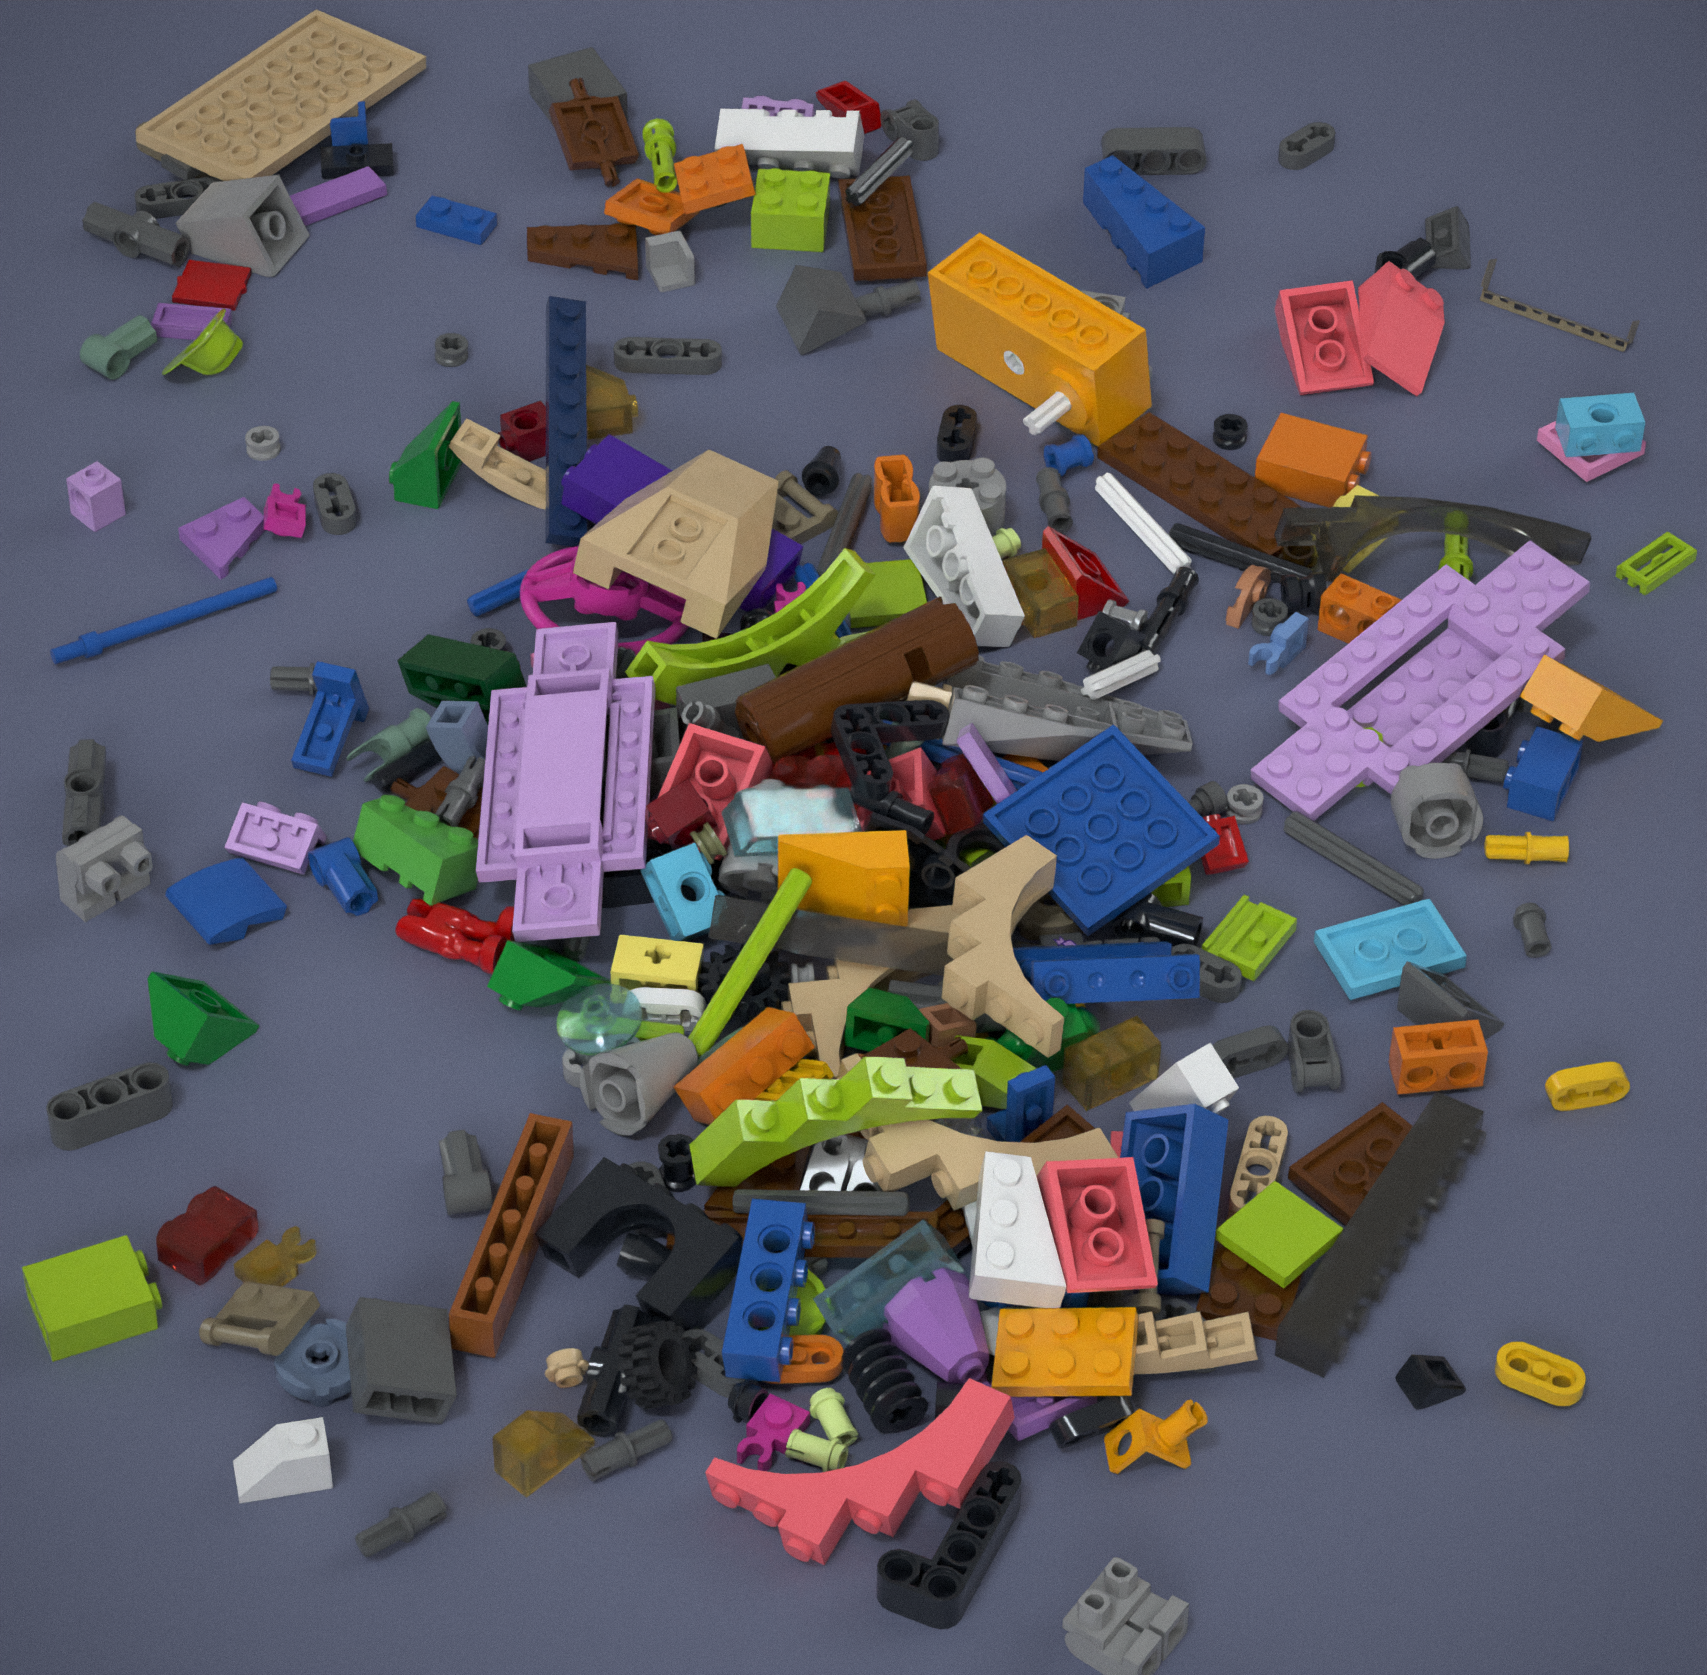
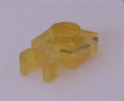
M297 1226L291 1227L284 1232L282 1242L277 1246L267 1239L234 1263L235 1276L243 1283L249 1281L283 1287L299 1275L298 1264L306 1263L315 1257L317 1253L316 1241L310 1239L303 1245H296L301 1241L300 1228Z

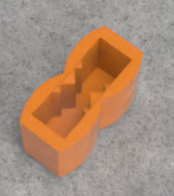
M904 454L877 457L874 464V506L880 514V531L889 543L907 541L919 516L920 493L918 487L913 482V465Z

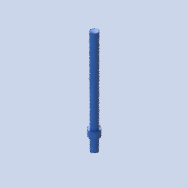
M269 577L99 634L96 631L80 635L77 641L50 649L51 658L55 665L83 655L85 658H90L102 654L104 648L277 592V585L274 578Z

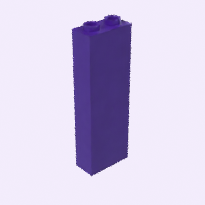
M609 434L598 445L593 444L586 452L584 459L576 467L571 466L565 472L561 481V485L564 487L561 504L597 524L626 498L673 470ZM772 528L765 571L739 608L746 612L758 608L764 609L776 596V585L782 583L784 588L795 576L794 570L796 566L800 565L804 546Z

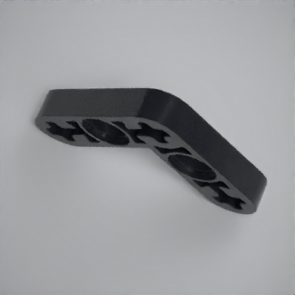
M934 700L846 704L836 708L831 724V734L855 792L867 799L877 800L886 797L890 792L893 770L882 743L941 738L945 734L950 716L947 707ZM881 720H893L898 722L899 725H890L882 722ZM852 749H863L871 754H859Z

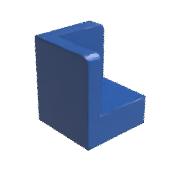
M365 101L358 102V117L332 118L330 120L332 146L369 144Z

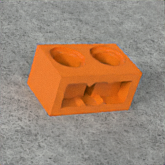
M1340 573L1321 595L1317 630L1349 644L1402 599Z
M1478 1019L1393 1027L1388 1063L1397 1095L1482 1087L1488 1050Z

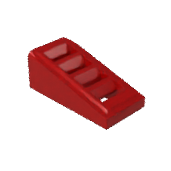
M842 81L816 92L818 101L826 110H830L834 117H846L847 111H859L864 134L881 128L879 103L849 82Z

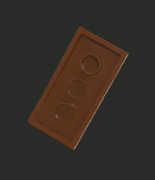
M910 175L888 177L860 206H855L853 203H848L845 200L847 196L845 190L856 179H839L838 193L853 280L875 281L880 279L927 277V263Z

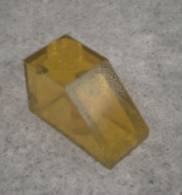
M586 365L588 440L607 437L609 434L617 436L633 433L632 418L638 417V405L635 394L629 395L623 379Z
M526 1410L492 1436L494 1470L527 1498L580 1457L581 1453L594 1446L595 1439L563 1413Z

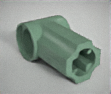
M138 315L106 337L100 334L89 336L81 347L80 360L111 380L118 379L128 369L131 358L157 342L156 331L152 328L148 319Z

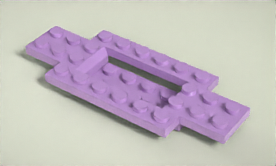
M1528 541L1476 585L1448 565H1444L1279 700V711L1299 725L1301 729L1251 769V780L1293 812L1298 811L1313 821L1362 781L1367 787L1375 782L1392 794L1395 785L1399 781V774L1404 768L1412 765L1421 766L1428 763H1441L1519 698L1544 654L1558 662H1562L1565 659V648L1542 631L1589 593L1590 582L1532 541ZM1448 618V628L1349 710L1346 711L1340 708L1342 704ZM1372 727L1383 734V742L1379 740L1378 734L1375 731L1364 728Z
M616 622L536 629L533 675L528 676L527 687L491 690L476 874L479 883L516 880L512 929L516 942L600 935L604 872L646 868L647 823L649 816L646 805L649 804L656 687L653 676L616 679L619 638ZM606 715H610L604 820L602 828L600 820V809L603 778Z

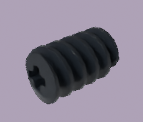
M876 1328L861 1333L847 1345L841 1356V1365L848 1374L849 1380L856 1389V1394L863 1402V1407L869 1414L875 1428L885 1433H896L915 1426L925 1416L928 1410V1402L924 1397H921L922 1391L914 1383L913 1374L910 1370H907L906 1361L902 1356H899V1348L895 1343L891 1342L889 1331L883 1328Z

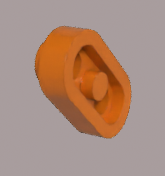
M789 1335L794 1340L791 1365H783L780 1382H763L787 1384L831 1381L842 1372L841 1356L844 1352L843 1347L839 1341L828 1335Z

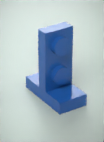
M317 661L312 677L318 691L291 762L295 769L332 777L353 721L365 722L369 706L355 669Z
M1044 1065L1033 1071L1021 1073L1008 1081L1007 1108L987 1117L986 1129L996 1141L1020 1142L1053 1116L1055 1076L1050 1069Z

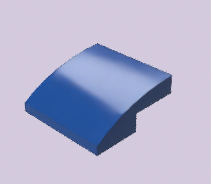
M243 857L201 869L167 888L165 894L169 901L209 945L244 939L248 925L282 920L287 905Z

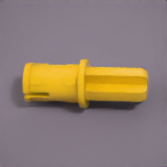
M1525 832L1524 836L1488 835L1484 842V853L1488 859L1524 860V864H1530L1531 861L1567 862L1569 839L1568 836L1531 835V832Z

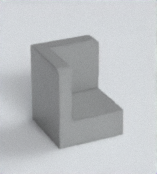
M680 230L645 238L646 268L660 292L695 285L694 255Z

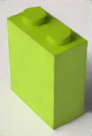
M127 1235L22 1267L26 1295L52 1362L158 1329L156 1310L162 1309L161 1297L155 1282L147 1284L145 1277L149 1276V1271L142 1250L134 1252Z

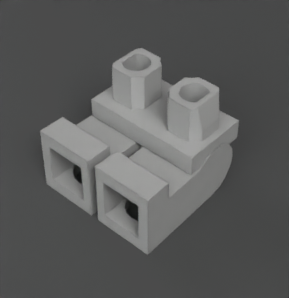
M120 815L109 824L99 827L80 838L78 842L59 850L56 853L60 900L84 922H87L116 905L115 898L121 902L150 885L149 872L153 868L152 856L144 846L142 829L135 823L132 824L125 816Z
M844 1134L816 1143L800 1190L883 1192L878 1182L873 1183L870 1181L863 1167V1158L868 1140Z
M1113 1557L1102 1573L1063 1618L1062 1628L1068 1631L1065 1636V1643L1075 1657L1104 1675H1153L1160 1667L1161 1660L1164 1661L1187 1633L1189 1603L1174 1595L1167 1601L1152 1593L1151 1584L1138 1577L1136 1567L1118 1557Z

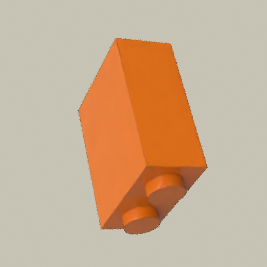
M1280 413L1256 459L1255 478L1284 496L1332 508L1340 496H1345L1356 485H1359L1360 473L1366 474L1372 455L1371 452L1366 451L1368 435Z

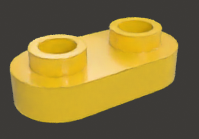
M1518 1341L1503 1345L1497 1353L1495 1374L1504 1385L1556 1406H1570L1581 1399L1586 1376L1583 1369L1577 1363L1531 1344Z

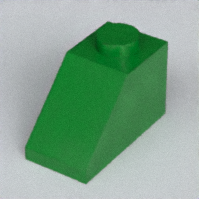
M868 987L847 1006L845 1046L870 1052L910 1028L929 1042L930 1022L908 997Z

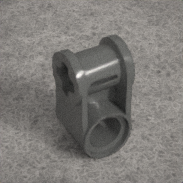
M910 100L906 103V106L896 110L886 109L881 112V125L884 133L890 140L895 141L898 137L903 136L907 140L911 139L914 145L912 148L914 151L910 155L911 158L926 161L935 158L939 154V120L928 112L918 100Z
M1315 1010L1297 1012L1293 1015L1290 1022L1289 1049L1287 1052L1294 1092H1303L1304 1088L1329 1086L1331 1090H1338L1341 1082L1338 1054L1334 1049L1327 1018Z

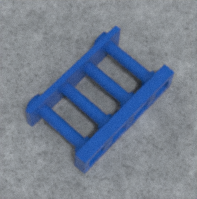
M1166 941L1013 948L1014 956L1024 977L1044 1001L1050 998H1059L1065 1001L1066 1004L1200 998V955H1171V943Z

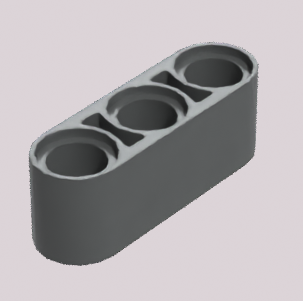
M1192 127L1115 128L1107 131L1101 139L1103 159L1113 155L1138 175L1196 174L1205 167L1207 162L1203 134L1198 129Z
M143 1063L53 1096L46 1106L52 1143L62 1150H76L164 1118L171 1112L173 1106L168 1070L158 1063Z

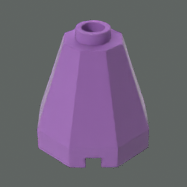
M942 1267L932 1271L936 1279L926 1283L921 1276L910 1280L884 1307V1316L888 1320V1324L883 1322V1329L888 1330L891 1334V1342L949 1383L965 1384L969 1378L975 1381L979 1380L988 1366L989 1350L977 1300L969 1298L970 1281L965 1274Z

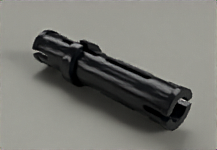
M1180 567L1176 570L1169 586L1162 589L1157 596V606L1141 631L1147 636L1137 654L1150 650L1153 655H1156L1177 616L1182 615L1186 611L1189 603L1188 598L1194 587L1199 583L1198 574L1191 568Z

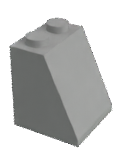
M279 175L213 182L175 223L181 235L190 238L191 254L227 265L250 267L251 272L266 277H274L310 236Z

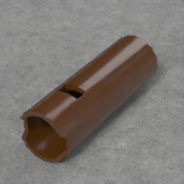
M939 596L739 695L736 699L735 708L739 728L746 741L766 747L775 766L831 738L833 714L839 706L907 700L912 682L917 681L935 686L975 666L979 661L977 642L970 624L956 603L943 604L942 597Z

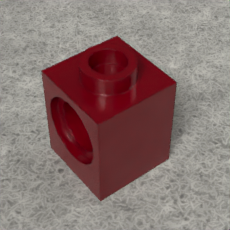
M541 400L500 415L501 431L498 432V435H500L499 445L501 448L528 462L546 456V406Z
M689 779L646 805L653 820L647 823L651 832L660 845L668 841L674 851L694 842L689 833L692 831L701 832L703 824L706 822L709 823L712 829L718 826L710 810Z

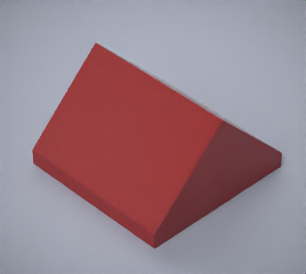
M1049 526L1045 528L1042 536L1041 574L1073 621L1097 615L1099 611H1103L1108 600L1116 601L1117 606L1125 607L1128 604V598L1095 552Z

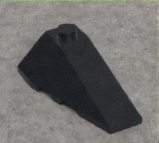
M875 812L869 814L860 832L906 830L910 865L909 901L925 907L953 905L955 878L971 869V867L913 826Z

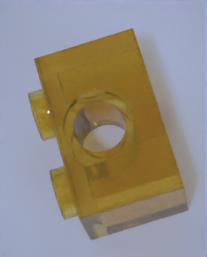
M1045 548L1002 560L1025 615L1021 625L1026 626L1034 639L1077 626L1079 597Z
M1134 1016L1065 1048L1062 1084L1086 1111L1157 1079L1159 1077L1161 1042L1138 1016Z

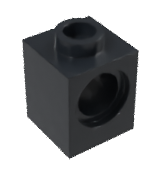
M1099 611L1077 654L1088 659L1089 662L1086 667L1097 673L1136 655L1147 635L1120 619ZM1113 639V651L1106 656V646Z

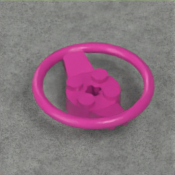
M579 546L561 549L544 556L529 568L521 583V605L527 618L536 629L560 627L542 612L537 602L573 598L575 600L574 608L582 614L597 613L605 616H616L622 620H632L637 617L638 610L643 608L673 622L668 629L654 637L640 641L618 643V648L631 649L635 652L636 656L646 641L672 645L689 628V626L681 623L686 599L623 570L609 589L574 574L573 569Z

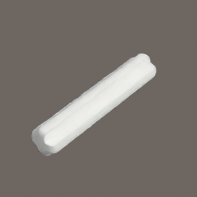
M1145 650L1083 679L1084 687L1081 688V693L1083 696L1088 694L1091 700H1096L1153 674L1159 669L1157 663L1161 662L1160 656L1158 654L1153 655L1150 650Z

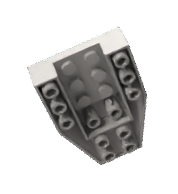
M979 655V661L975 666L943 681V684L952 686V695L948 706L950 716L945 734L942 736L943 745L959 747L956 741L960 729L973 723L991 752L1061 761L1114 724L1143 755L1189 752L1192 749L1193 742L1188 723L1182 719V715L1169 710L1156 711L1135 702L1122 700L1110 695L1091 700L1088 694L1083 696L1081 693L1082 686L1063 681V677L1054 672L1039 671V674H1033L1023 671L1024 668L1012 662L1002 661L1000 665L984 662V658Z

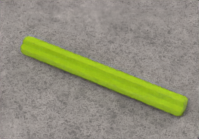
M797 868L790 870L689 1035L688 1039L695 1045L698 1057L713 1047L811 886L812 879L804 871Z

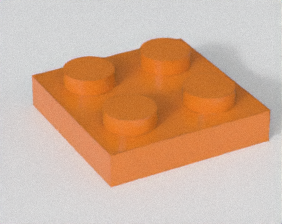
M743 144L725 146L716 152L702 156H691L681 162L674 163L686 215L756 195Z
M637 178L606 200L604 214L616 218L619 223L638 225L649 229V232L654 235L675 232L698 215L700 211L686 215L680 192L672 190L671 192L663 193L656 189L657 185L654 186L653 183Z

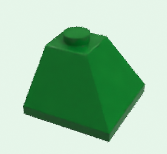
M452 401L405 447L398 462L394 461L389 472V483L394 486L395 501L439 509L463 463L449 447L451 440L461 427L460 402Z
M507 940L487 987L501 994L498 999L501 1003L522 1011L524 1006L541 1008L611 990V980L547 946Z
M151 971L147 978L154 1037L168 1048L166 1054L182 1065L189 1066L191 1062L210 1065L255 1034L260 1026L204 981Z

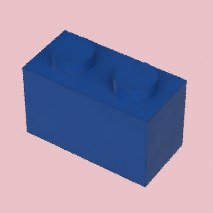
M1537 726L1530 741L1523 740L1520 745L1516 759L1517 767L1510 766L1507 771L1503 789L1509 790L1507 808L1554 821L1579 770L1584 740L1578 741L1571 736Z

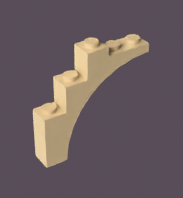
M1025 835L955 878L952 911L959 916L950 921L947 954L954 960L945 965L942 999L971 1020L986 1013L995 1022L1000 1023L1020 1037L1026 1044L1034 1047L1049 1058L1061 1049L1064 1017L1044 1001L1024 977L1014 956L1011 937L1018 921L1032 904L1053 889L1057 855Z
M953 905L908 909V927H880L878 930H871V944L834 947V965L826 966L827 980L788 983V1001L781 1002V1010L795 1013L815 1046L806 1057H814V1060L827 1062L834 1074L831 1079H837L841 1060L848 1047L845 1046L847 1006L868 987L888 992L890 980L915 982L923 977L944 971L945 965L954 960L947 954L950 921L959 916L952 911Z
M857 1053L841 1060L836 1080H840L861 1060ZM931 1120L908 1121L860 1131L864 1138L868 1140L863 1158V1167L871 1182H878L883 1192H894L931 1175L937 1194L941 1198L946 1197L954 1211L977 1201L979 1174L985 1151L1031 1157L1036 1176L1047 1161L1119 1158L1100 1128L1070 1138L1037 1143L999 1142L960 1133Z

